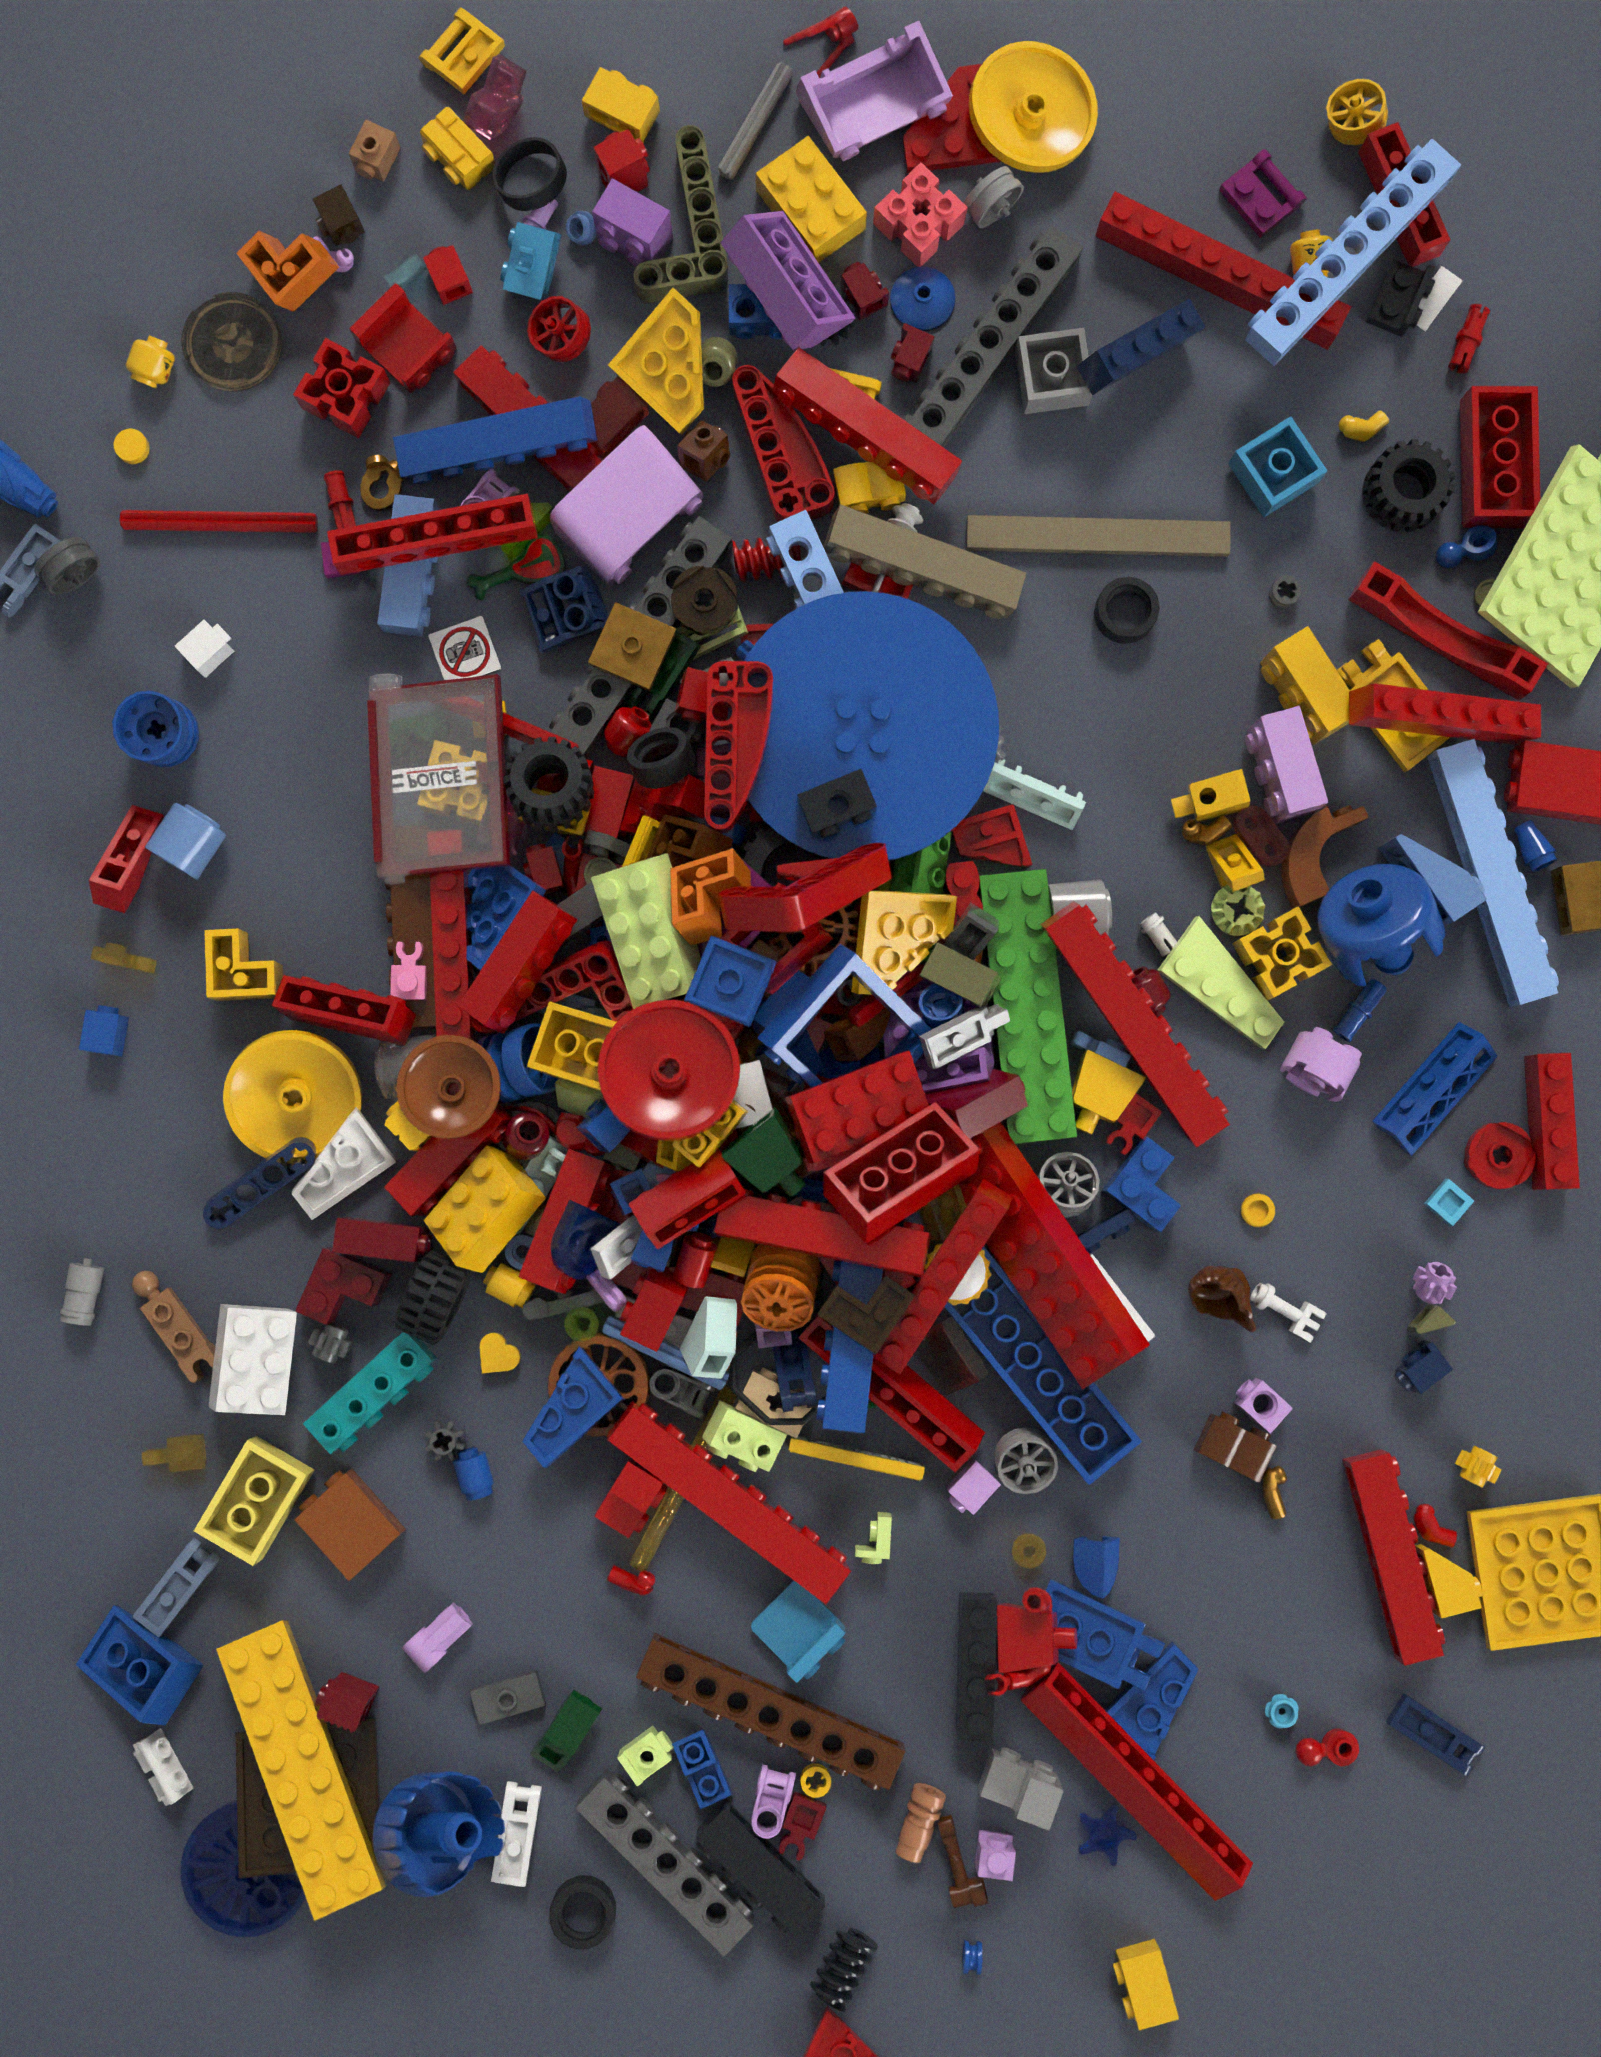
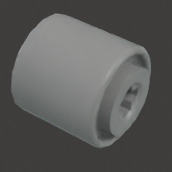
M1101 879L1048 884L1052 916L1075 901L1081 907L1087 905L1098 920L1093 925L1101 935L1105 932L1109 935V929L1112 928V905L1109 891L1105 888Z

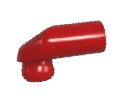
M1418 1505L1413 1518L1420 1536L1427 1541L1454 1547L1457 1532L1439 1526L1434 1516L1435 1510L1431 1505Z

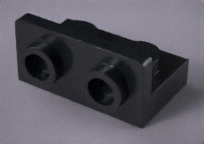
M1393 259L1366 322L1400 337L1404 335L1409 327L1415 328L1423 312V309L1418 308L1421 299L1428 298L1435 284V280L1431 279L1435 267L1428 265L1425 271H1421Z

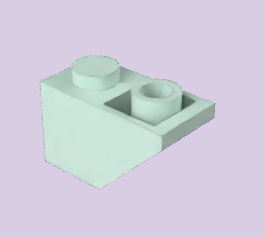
M704 1297L679 1348L692 1376L723 1378L736 1348L737 1302L735 1299Z

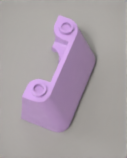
M919 20L904 27L903 30L906 35H901L895 40L892 37L886 41L884 46L832 71H829V68L822 71L820 78L816 70L800 77L796 90L798 99L833 158L840 157L842 161H846L860 152L858 148L928 115L932 119L947 110L946 104L953 95Z
M642 425L633 431L555 506L550 514V520L554 532L610 588L615 582L618 584L622 583L631 574L632 569L630 565L632 564V557L677 514L679 516L685 514L691 516L701 507L703 492L657 437L645 425Z

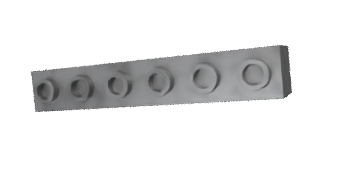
M607 1769L578 1799L575 1809L725 1957L753 1927L754 1915L752 1914V1906L741 1895L736 1898L727 1889L729 1885L725 1878L717 1871L711 1873L702 1864L704 1859L699 1852L692 1846L686 1848L678 1840L679 1834L674 1827L666 1821L662 1824L653 1815L655 1813L653 1807L644 1798L640 1797L637 1799L629 1791L630 1785L620 1774L615 1773L613 1775ZM613 1804H622L627 1809V1814L623 1817H616L612 1815L609 1807ZM639 1828H645L650 1831L652 1838L648 1841H639L634 1836V1831ZM663 1853H670L675 1856L677 1862L671 1866H665L659 1861L658 1857ZM687 1878H696L700 1881L701 1887L697 1890H689L683 1885V1882ZM718 1902L725 1906L726 1911L720 1915H715L708 1910V1906Z

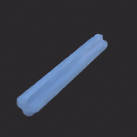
M610 1315L607 1318L602 1330L604 1334L618 1339L628 1346L692 1376L679 1347L663 1340L658 1352L621 1336L620 1333L625 1322L619 1320L618 1317ZM726 1371L722 1379L692 1377L718 1390H722L729 1378V1372Z

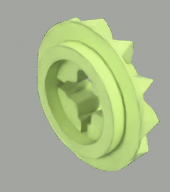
M1226 885L1214 896L1211 913L1215 924L1223 932L1233 936H1243L1255 931L1264 920L1263 916L1266 905L1263 903L1261 893L1251 886L1233 892L1229 885ZM1244 897L1243 908L1251 913V915L1241 914L1233 922L1235 911L1226 903L1237 904Z

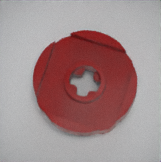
M1508 1122L1489 1123L1477 1129L1470 1136L1465 1149L1464 1166L1480 1184L1492 1189H1506L1519 1185L1528 1179L1536 1163L1535 1151L1533 1152L1530 1143L1532 1140L1529 1135L1519 1126ZM1502 1146L1505 1148L1504 1155L1508 1159L1506 1162L1500 1161L1497 1164L1492 1154L1494 1150H1499Z

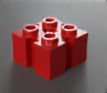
M325 337L313 358V362L317 367L314 375L305 372L293 395L303 410L324 421L329 414L337 428L359 439L372 417L367 407L370 402L377 405L380 403L391 382L384 368L361 356L357 363H355L348 349Z

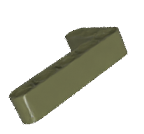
M694 125L681 127L675 136L677 160L694 253L645 261L635 268L633 272L635 291L637 296L646 303L662 301L672 288H675L683 297L717 292L722 290L728 282V263L726 251L720 243L723 240L705 137L702 130ZM689 143H694L697 145V147L692 150L684 148V146ZM694 174H700L703 176V178L699 181H693L689 179V177ZM699 205H705L709 207V209L705 212H698L695 210V208ZM705 236H711L715 238V240L709 244L700 241ZM711 267H717L721 272L716 275H710L706 273V270ZM678 273H686L689 275V277L683 281H678L673 278ZM647 278H653L657 281L652 286L641 284Z

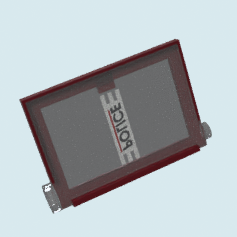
M376 674L370 676V700H367L373 850L374 863L377 864V877L380 879L384 878L385 884L405 883V876L510 866L507 792L504 784L506 772L501 677L498 674L403 685V677L397 674Z

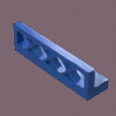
M1458 1022L1372 1122L1378 1129L1392 1136L1404 1152L1412 1156L1498 1055L1482 1033ZM1482 1050L1484 1054L1473 1064L1475 1056ZM1460 1076L1459 1083L1452 1089L1453 1082ZM1438 1101L1436 1110L1430 1114L1431 1107ZM1417 1126L1415 1134L1408 1141L1406 1136Z

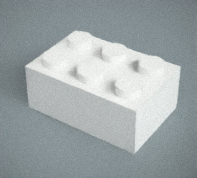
M220 1304L208 1407L215 1412L285 1415L297 1312L286 1308Z

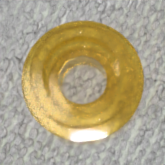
M1025 1533L1014 1541L1012 1555L1020 1566L1035 1568L1044 1561L1046 1546L1039 1536ZM1028 1545L1035 1547L1036 1551L1032 1557H1026L1023 1554L1024 1548Z

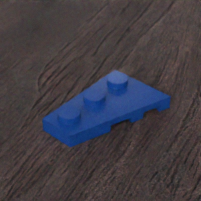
M578 1347L572 1362L566 1372L560 1377L556 1384L557 1387L546 1405L542 1407L522 1441L543 1468H548L625 1400L582 1347Z
M1171 1642L1162 1651L1160 1657L1155 1658L1144 1670V1672L1152 1675L1145 1691L1130 1684L1105 1711L1154 1760L1156 1757L1155 1753L1162 1739H1165L1170 1729L1169 1725L1178 1707L1181 1706L1199 1669Z

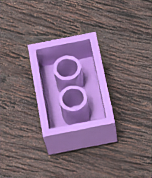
M1300 706L1261 716L1247 730L1248 735L1245 736V742L1248 752L1255 756L1257 763L1254 769L1255 777L1260 786L1263 785L1267 798H1264V807L1268 817H1273L1274 824L1276 825L1314 814L1329 802Z

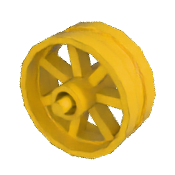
M1369 79L1348 81L1336 88L1328 99L1326 110L1330 133L1337 141L1345 145L1363 144L1369 133L1386 126L1388 120L1384 90L1378 83ZM1364 97L1371 98L1368 101L1364 102ZM1378 104L1382 106L1380 112L1370 110ZM1341 105L1347 109L1337 111ZM1347 119L1343 125H1340L1335 122Z

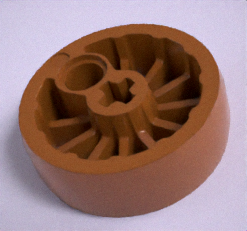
M604 1333L588 1334L572 1341L560 1351L551 1366L548 1376L549 1398L563 1374L562 1369L566 1361L572 1362L573 1353L577 1351L578 1347L585 1349L586 1353L596 1364L591 1345L602 1344L605 1347L599 1369L624 1399L636 1395L638 1399L635 1404L638 1406L642 1402L645 1404L648 1402L650 1395V1372L644 1357L639 1350ZM610 1346L622 1351L623 1354L608 1370L606 1365ZM626 1357H629L636 1369L629 1367L618 1369V1367ZM628 1374L633 1378L634 1387L631 1391L626 1393L619 1391L616 1386L618 1375ZM624 1401L619 1404L624 1410L629 1406ZM611 1411L607 1415L609 1424H596L585 1435L592 1437L607 1436V1433L616 1423L613 1412Z

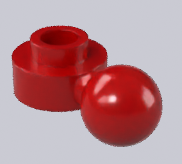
M1335 1728L1324 1735L1322 1743L1313 1738L1300 1740L1296 1746L1295 1753L1297 1759L1305 1766H1315L1321 1762L1323 1757H1326V1759L1338 1766H1347L1356 1760L1359 1754V1744L1353 1734L1344 1729ZM1346 1743V1751L1343 1754H1340V1745Z

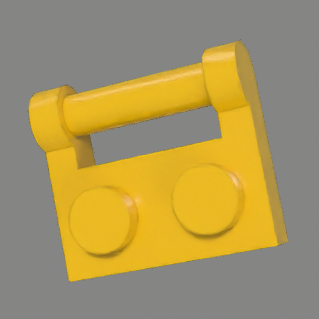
M459 8L453 15L454 21L429 50L425 49L419 55V60L427 69L436 72L465 95L505 47V44L500 36L465 9ZM463 30H469L447 58L442 61L440 59L441 56Z

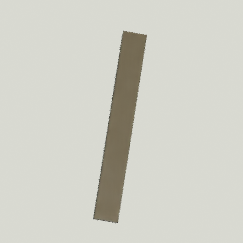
M968 515L966 551L1228 557L1230 555L1231 521Z

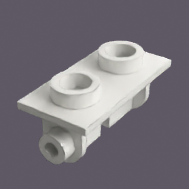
M162 1728L133 1744L135 1749L133 1755L136 1756L144 1773L151 1770L154 1773V1776L148 1780L158 1797V1802L163 1801L165 1806L172 1805L194 1789Z

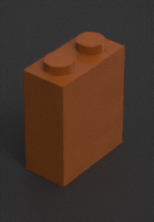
M353 1469L345 1474L340 1470L324 1483L328 1489L319 1497L312 1494L298 1507L302 1513L294 1519L348 1581L355 1577L406 1530Z

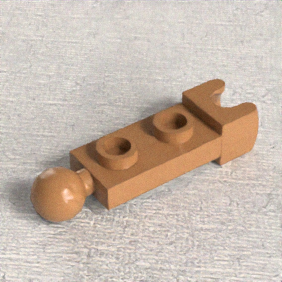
M141 1271L137 1273L132 1281L133 1291L138 1296L147 1297L149 1302L140 1307L141 1311L179 1363L178 1366L188 1380L192 1383L201 1381L204 1378V1374L200 1369V1362L202 1359L206 1360L213 1367L215 1345L210 1343L171 1287L166 1288L160 1293L158 1290L159 1280L153 1272Z

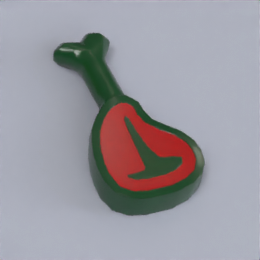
M544 534L538 535V538L529 540L522 555L511 561L509 566L485 576L470 574L466 583L469 587L475 589V597L483 601L486 592L490 588L509 580H516L523 584L531 585L545 577L565 572V559L561 548L552 537Z

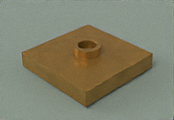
M615 602L588 664L650 692L677 633V629Z

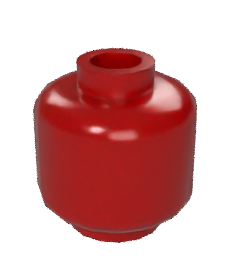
M621 707L616 710L604 729L607 747L616 755L627 757L628 749L633 742L650 732L652 724L649 721V715L639 707Z

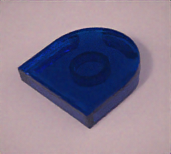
M569 1200L551 1241V1257L554 1265L561 1273L571 1278L585 1279L588 1275L599 1270L591 1248L621 1224L577 1202Z

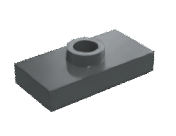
M537 1670L470 1690L478 1725L546 1705Z

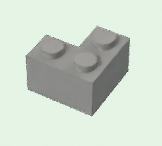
M1002 1747L1001 1751L991 1748L977 1787L980 1796L1012 1808L1017 1819L1049 1831L1064 1791L1056 1772H1053V1767L1040 1760H1034L1033 1764L1020 1759L1021 1755L1005 1747Z

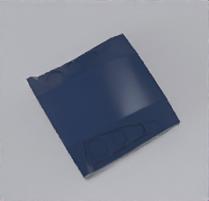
M579 565L565 572L545 577L519 590L520 596L525 598L540 643L538 649L542 653L554 650L581 636L603 630L608 619L598 585L584 566Z

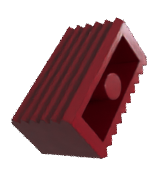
M344 1672L338 1674L335 1679L330 1678L326 1686L321 1687L314 1706L319 1708L316 1715L318 1720L323 1718L324 1722L330 1721L331 1725L336 1723L338 1728L343 1726L344 1730L349 1729L351 1733L356 1731L369 1715L379 1686Z

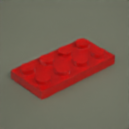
M910 1050L900 1052L785 1097L808 1164L817 1163L878 1138L929 1106Z

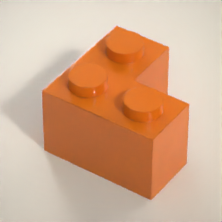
M258 231L236 253L275 305L293 312L339 268L320 241L303 233L285 249L277 238Z
M733 848L670 868L672 925L690 946L708 941L710 936L716 938L722 936L721 906L718 893L732 887L751 886V872Z

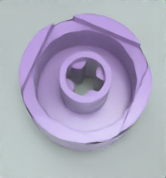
M1315 1027L1312 1032H1300L1280 1067L1281 1073L1287 1070L1286 1079L1311 1095L1318 1097L1320 1092L1330 1094L1329 1101H1341L1360 1066L1359 1059L1362 1053L1353 1046L1341 1045L1332 1040L1333 1035L1325 1029Z

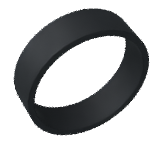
M532 137L513 143L500 154L495 162L492 178L497 191L509 207L519 211H532L544 207L559 195L566 182L567 169L557 148L550 141ZM539 153L548 154L556 158V168L552 177L537 191L526 195H512L503 191L506 174L522 158Z

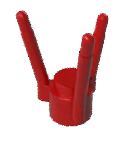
M847 7L841 8L825 20L783 40V45L788 46L805 37H812L825 30L831 41L836 42L838 40L841 42L816 72L819 78L822 71L830 68L844 49L854 42L852 34L858 30V23L854 14Z

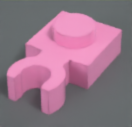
M398 941L396 953L401 959V965H391L390 995L403 1000L427 1001V966L418 965V961L424 953L423 944L416 942L415 952L412 955H406L404 951L405 943Z

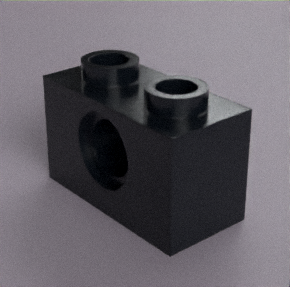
M862 769L797 794V800L812 836L820 834L822 839L841 832L839 826L852 821L853 825L856 826L873 818L871 813L877 809ZM834 798H842L847 802L848 809L843 814H834L829 810V802Z

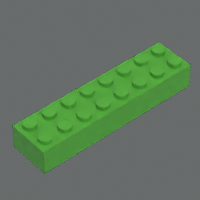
M1040 869L979 876L980 882L977 895L982 902L983 910L999 920L998 931L984 947L985 966L998 972L1001 978L999 985H997L989 1000L990 1006L998 1004L1000 1007L1006 1008L1010 1018V1022L994 1029L993 1037L997 1070L1020 1076L1025 1086V1097L1028 1107L1004 1119L1003 1126L1015 1144L1077 1137L1056 949L1040 925L1052 917L1047 870Z

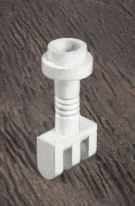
M1259 1283L1252 1291L1250 1300L1254 1302V1306L1260 1310L1268 1306L1293 1321L1288 1331L1311 1343L1314 1337L1310 1333L1303 1331L1305 1325L1318 1331L1320 1325L1309 1318L1313 1314L1317 1318L1324 1319L1327 1313L1305 1301L1302 1307L1298 1309L1274 1295V1286L1269 1283L1265 1285Z

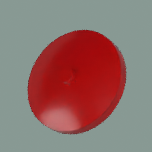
M679 1000L650 1002L625 1014L607 1034L598 1060V1080L601 1093L612 1114L631 1131L643 1137L660 1141L688 1139L714 1126L732 1105L740 1079L738 1050L724 1024L704 1008Z

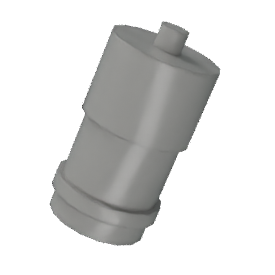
M84 1258L83 1264L69 1263L65 1284L66 1293L63 1308L60 1309V1321L90 1326L92 1319L95 1318L94 1309L97 1294L100 1293L104 1268L92 1265V1259Z

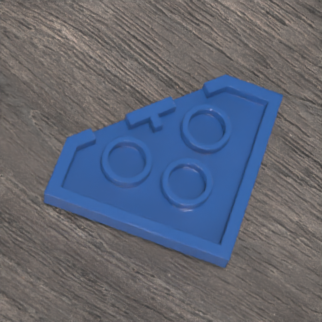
M511 864L510 866L472 869L468 875V888L473 890L472 903L467 905V929L472 931V945L467 946L466 959L479 970L483 968L532 890L542 896L546 892L543 887Z

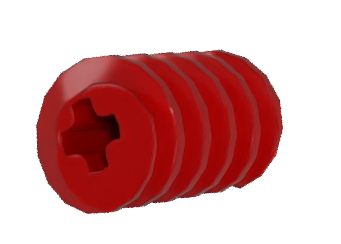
M760 537L756 538L754 548L751 547L748 539H743L740 550L735 541H732L735 571L742 582H746L748 572H751L754 580L758 581L762 570H764L768 579H772L774 569H777L781 578H783L780 569L784 567L780 555L774 557L769 546H765ZM800 545L793 546L789 550L790 557L795 561H801Z

